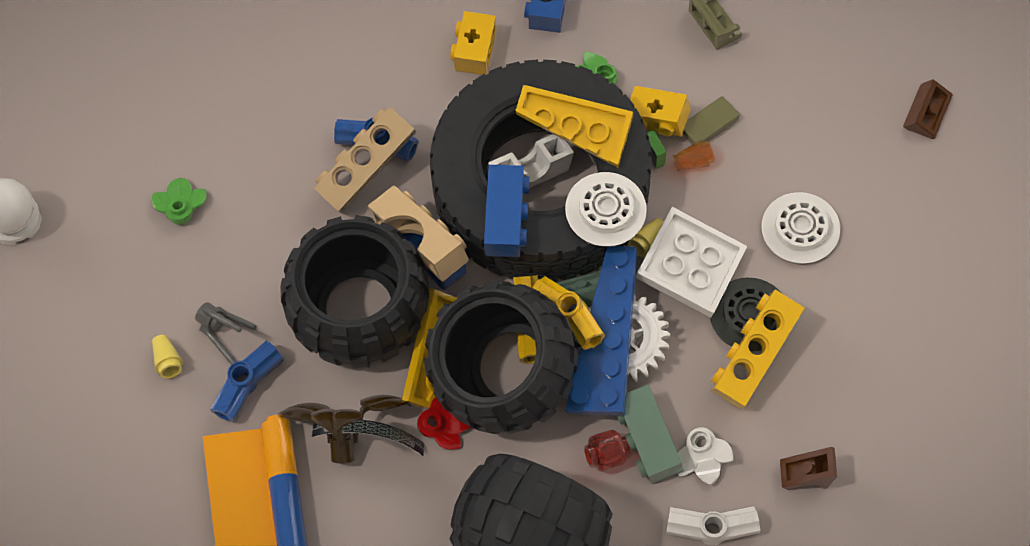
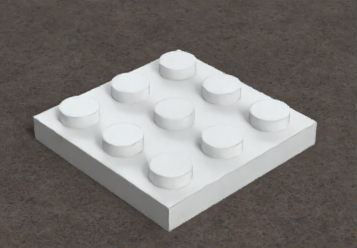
M672 207L635 278L711 318L747 246Z

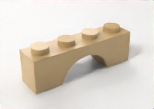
M393 185L368 205L376 223H388L402 234L416 233L424 236L417 250L425 267L442 282L469 261L464 250L467 246L462 238L457 234L454 236L450 234L447 226L440 219L435 221L428 209L423 205L419 207L407 191L401 192Z

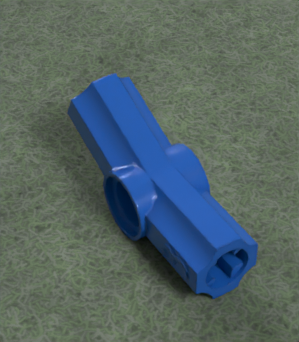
M374 117L367 121L337 119L334 128L335 144L355 145L353 140L356 135L363 129L368 131L374 124L372 121ZM380 131L382 134L376 136L375 141L379 145H384L389 141L390 134L387 131ZM412 137L395 157L406 162L412 160L419 144L418 139Z
M266 340L243 361L231 364L227 371L228 378L210 409L213 414L225 421L234 422L248 395L256 389L257 383L284 361L282 355L270 342ZM240 375H249L245 381L236 382Z

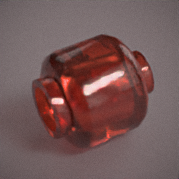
M608 430L589 437L587 445L584 446L587 463L591 468L595 467L599 472L623 466L626 463L627 454L630 453V446L626 437H621L616 430Z

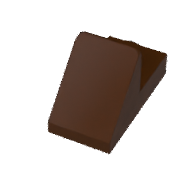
M828 447L780 459L782 488L792 490L814 484L827 489L837 478L835 448Z

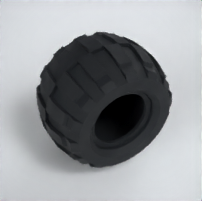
M355 215V219L342 220L341 216L327 220L326 226L318 230L313 227L301 238L300 246L293 248L285 263V278H282L280 292L287 323L293 330L296 339L311 353L313 351L316 354L319 353V357L326 362L337 366L347 363L351 364L353 368L370 367L369 363L381 359L384 363L397 356L398 349L403 345H410L421 328L420 322L424 313L427 312L429 301L428 275L415 246L410 241L407 242L404 239V235L388 223L382 222L378 224L375 223L373 218ZM353 277H367L378 281L386 288L391 298L380 311L359 320H341L327 315V301L333 289L341 282Z
M509 281L487 282L481 288L471 286L457 293L458 298L450 305L444 304L436 314L439 319L434 328L428 330L425 346L428 349V357L424 358L426 376L428 381L433 384V393L437 400L458 421L478 431L498 434L500 432L513 434L529 430L532 424L537 421L541 423L547 421L557 412L555 408L563 398L567 400L574 386L571 382L573 372L578 370V350L574 347L573 342L575 334L568 319L562 314L558 306L541 292L523 284L514 285ZM518 332L528 335L537 343L536 357L529 375L514 390L501 396L493 393L486 386L481 375V360L485 349L494 339L503 334Z
M499 453L488 456L484 465L477 466L466 480L454 505L450 524L453 531L449 539L452 546H609L612 531L610 520L613 513L602 497L577 481L536 462L510 454Z

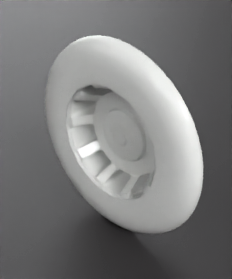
M610 172L594 173L578 181L570 190L565 206L566 217L573 231L583 240L598 246H616L633 238L642 228L647 211L644 196L636 184L622 175Z
M795 192L777 198L768 206L762 218V234L768 247L777 256L789 262L806 264L821 260L832 252L840 237V222L834 209L825 200L813 194Z

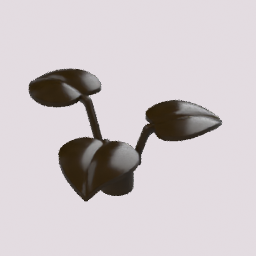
M373 395L360 400V411L354 409L333 410L324 404L309 402L288 407L280 411L278 415L297 421L312 419L331 432V434H327V443H330L331 462L342 464L355 460L354 443H358L359 434L342 433L344 426L359 419L363 420L364 414L370 410L384 411L403 405L411 407L412 404L393 395Z

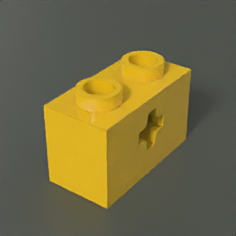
M464 11L462 21H457L455 36L458 37L457 44H452L450 60H454L455 71L487 75L497 31L496 16Z
M635 86L630 100L642 117L646 130L657 132L663 136L669 137L674 135L681 137L691 111L687 95Z

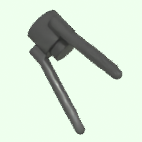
M209 302L204 303L195 315V320L201 324L199 331L207 335L230 364L235 363V359L213 334L212 330L217 331L223 325H226L237 332H241L242 328L233 322L253 330L256 329L255 324L233 315L221 307H215Z

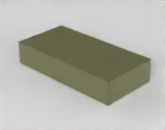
M721 96L687 120L683 135L698 149L738 121L740 114Z

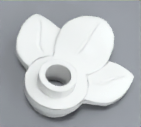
M703 427L696 428L689 433L686 446L678 452L684 471L678 473V475L683 477L695 471L696 475L703 482L712 485L720 475V463L733 461L732 448L725 440L715 438L709 429ZM700 439H706L707 441L703 447H697V442Z

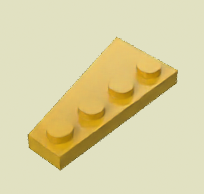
M523 85L516 108L518 116L617 168L619 167L633 119L632 111Z
M429 289L427 312L424 313L420 322L421 328L417 333L402 400L424 409H429L432 400L435 398L433 393L434 387L428 381L424 358L428 357V349L425 346L428 330L434 328L439 319L436 314L446 303L450 305L457 299L436 289Z

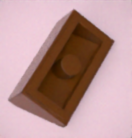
M934 79L922 83L903 127L914 133L934 139L953 94Z

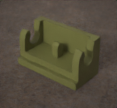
M689 0V12L716 50L742 37V33L739 30L740 26L733 24L717 0Z

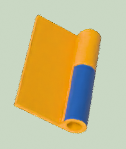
M272 415L266 418V421L261 424L260 429L203 436L215 546H307L290 420L280 415Z

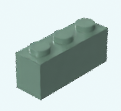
M649 384L626 394L625 415H617L621 425L626 423L630 433L626 434L625 437L631 451L637 449L641 457L636 463L642 478L648 476L651 484L683 472L682 462Z

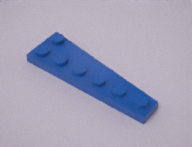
M607 246L590 311L605 337L602 343L595 348L584 350L581 346L578 357V370L574 373L572 380L574 386L566 404L565 411L567 414L625 415L637 263L636 246Z

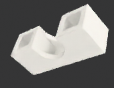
M552 134L536 141L532 152L520 160H517L511 152L488 162L485 178L488 183L489 164L524 166V176L529 177V188L569 171L574 152L566 140Z

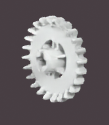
M634 294L632 322H637L642 328L635 331L633 328L631 329L628 375H631L637 383L638 372H641L648 378L647 367L650 366L658 370L655 359L665 361V356L660 350L670 349L669 344L663 340L670 339L671 335L663 330L669 327V323L667 321H659L664 317V313L662 311L654 312L656 304L651 303L646 306V297L636 301ZM643 335V342L640 348H638L637 338Z

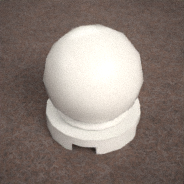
M0 178V243L4 245H17L16 242L22 241L27 237L31 239L40 228L42 217L37 203L26 186L12 178Z

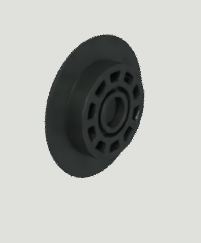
M746 277L730 281L714 314L710 318L714 331L729 346L732 347L734 342L740 344L745 336L741 333V330L749 318L755 320L760 311L756 309V306L764 294L770 295L774 290H779L771 283L758 278ZM764 317V326L768 330H776L777 323L775 319L769 320L767 317ZM757 341L749 342L748 347L750 351L762 350V346Z

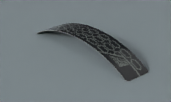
M359 419L342 428V433L371 434L396 441L424 456V443L396 427ZM316 423L313 425L311 437L331 434V432Z

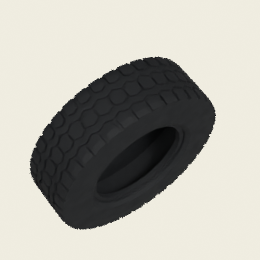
M538 59L524 60V63L521 64L518 61L506 64L504 68L502 66L489 71L487 75L479 76L473 80L472 85L468 84L459 92V96H455L448 104L447 110H444L436 127L430 151V173L435 205L440 220L447 226L449 233L453 236L455 234L459 235L465 242L467 248L464 250L467 257H472L473 261L484 269L488 267L490 272L499 276L504 274L506 278L512 280L513 277L537 276L538 279H542L546 276L554 282H558V279L564 281L577 277L578 274L584 275L592 272L596 266L597 268L601 267L607 246H598L583 240L573 231L566 217L565 206L548 211L528 210V220H522V229H527L526 247L521 246L520 257L485 256L484 234L488 183L484 174L488 162L501 146L518 136L534 132H549L516 114L523 85L632 111L633 119L619 167L617 168L590 153L589 155L592 157L598 173H616L635 183L644 196L646 207L651 178V145L645 124L637 108H634V104L627 95H623L622 90L614 83L610 84L607 78L598 73L593 74L592 70L583 66L578 68L575 67V64L564 61L557 63V60L543 59V62H538ZM628 241L625 242V243L616 245V246H624V245H627Z

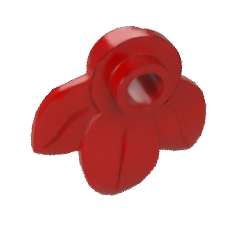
M436 397L432 400L429 409L424 410L417 419L419 432L427 438H433L439 447L446 450L460 449L461 440L458 434L470 428V426L458 421L449 411L445 410ZM428 419H434L437 426H430Z

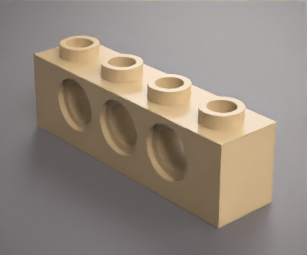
M391 107L387 110L382 108L372 119L374 124L368 131L363 129L356 135L353 140L355 145L349 151L344 149L335 158L334 162L336 165L330 171L327 169L323 171L315 180L317 185L314 189L340 213L350 205L416 134V130ZM380 131H387L390 134L389 141L384 145H379L375 141V137ZM362 151H368L371 155L370 162L363 166L358 165L357 155ZM344 171L350 172L352 176L351 182L346 186H340L338 183L339 174Z

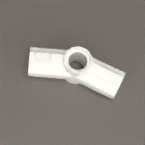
M754 506L723 513L716 511L701 513L670 507L666 534L700 540L706 545L716 546L725 540L759 534L761 530L758 514ZM716 524L721 531L717 534H711L706 530L705 526Z

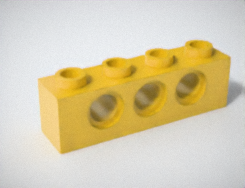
M774 290L770 295L764 294L756 306V309L760 311L755 320L749 318L741 330V333L745 335L740 344L734 342L726 357L730 360L725 369L719 367L711 379V382L715 384L711 391L739 409L746 406L805 307L777 290ZM764 317L775 319L777 323L776 330H768L764 326ZM750 341L760 343L762 346V353L760 355H754L750 352L748 347ZM734 366H743L747 370V378L744 380L736 378L733 372Z

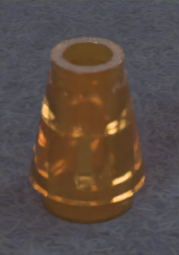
M700 140L672 155L677 171L710 166L709 163L715 162L709 141L702 142Z

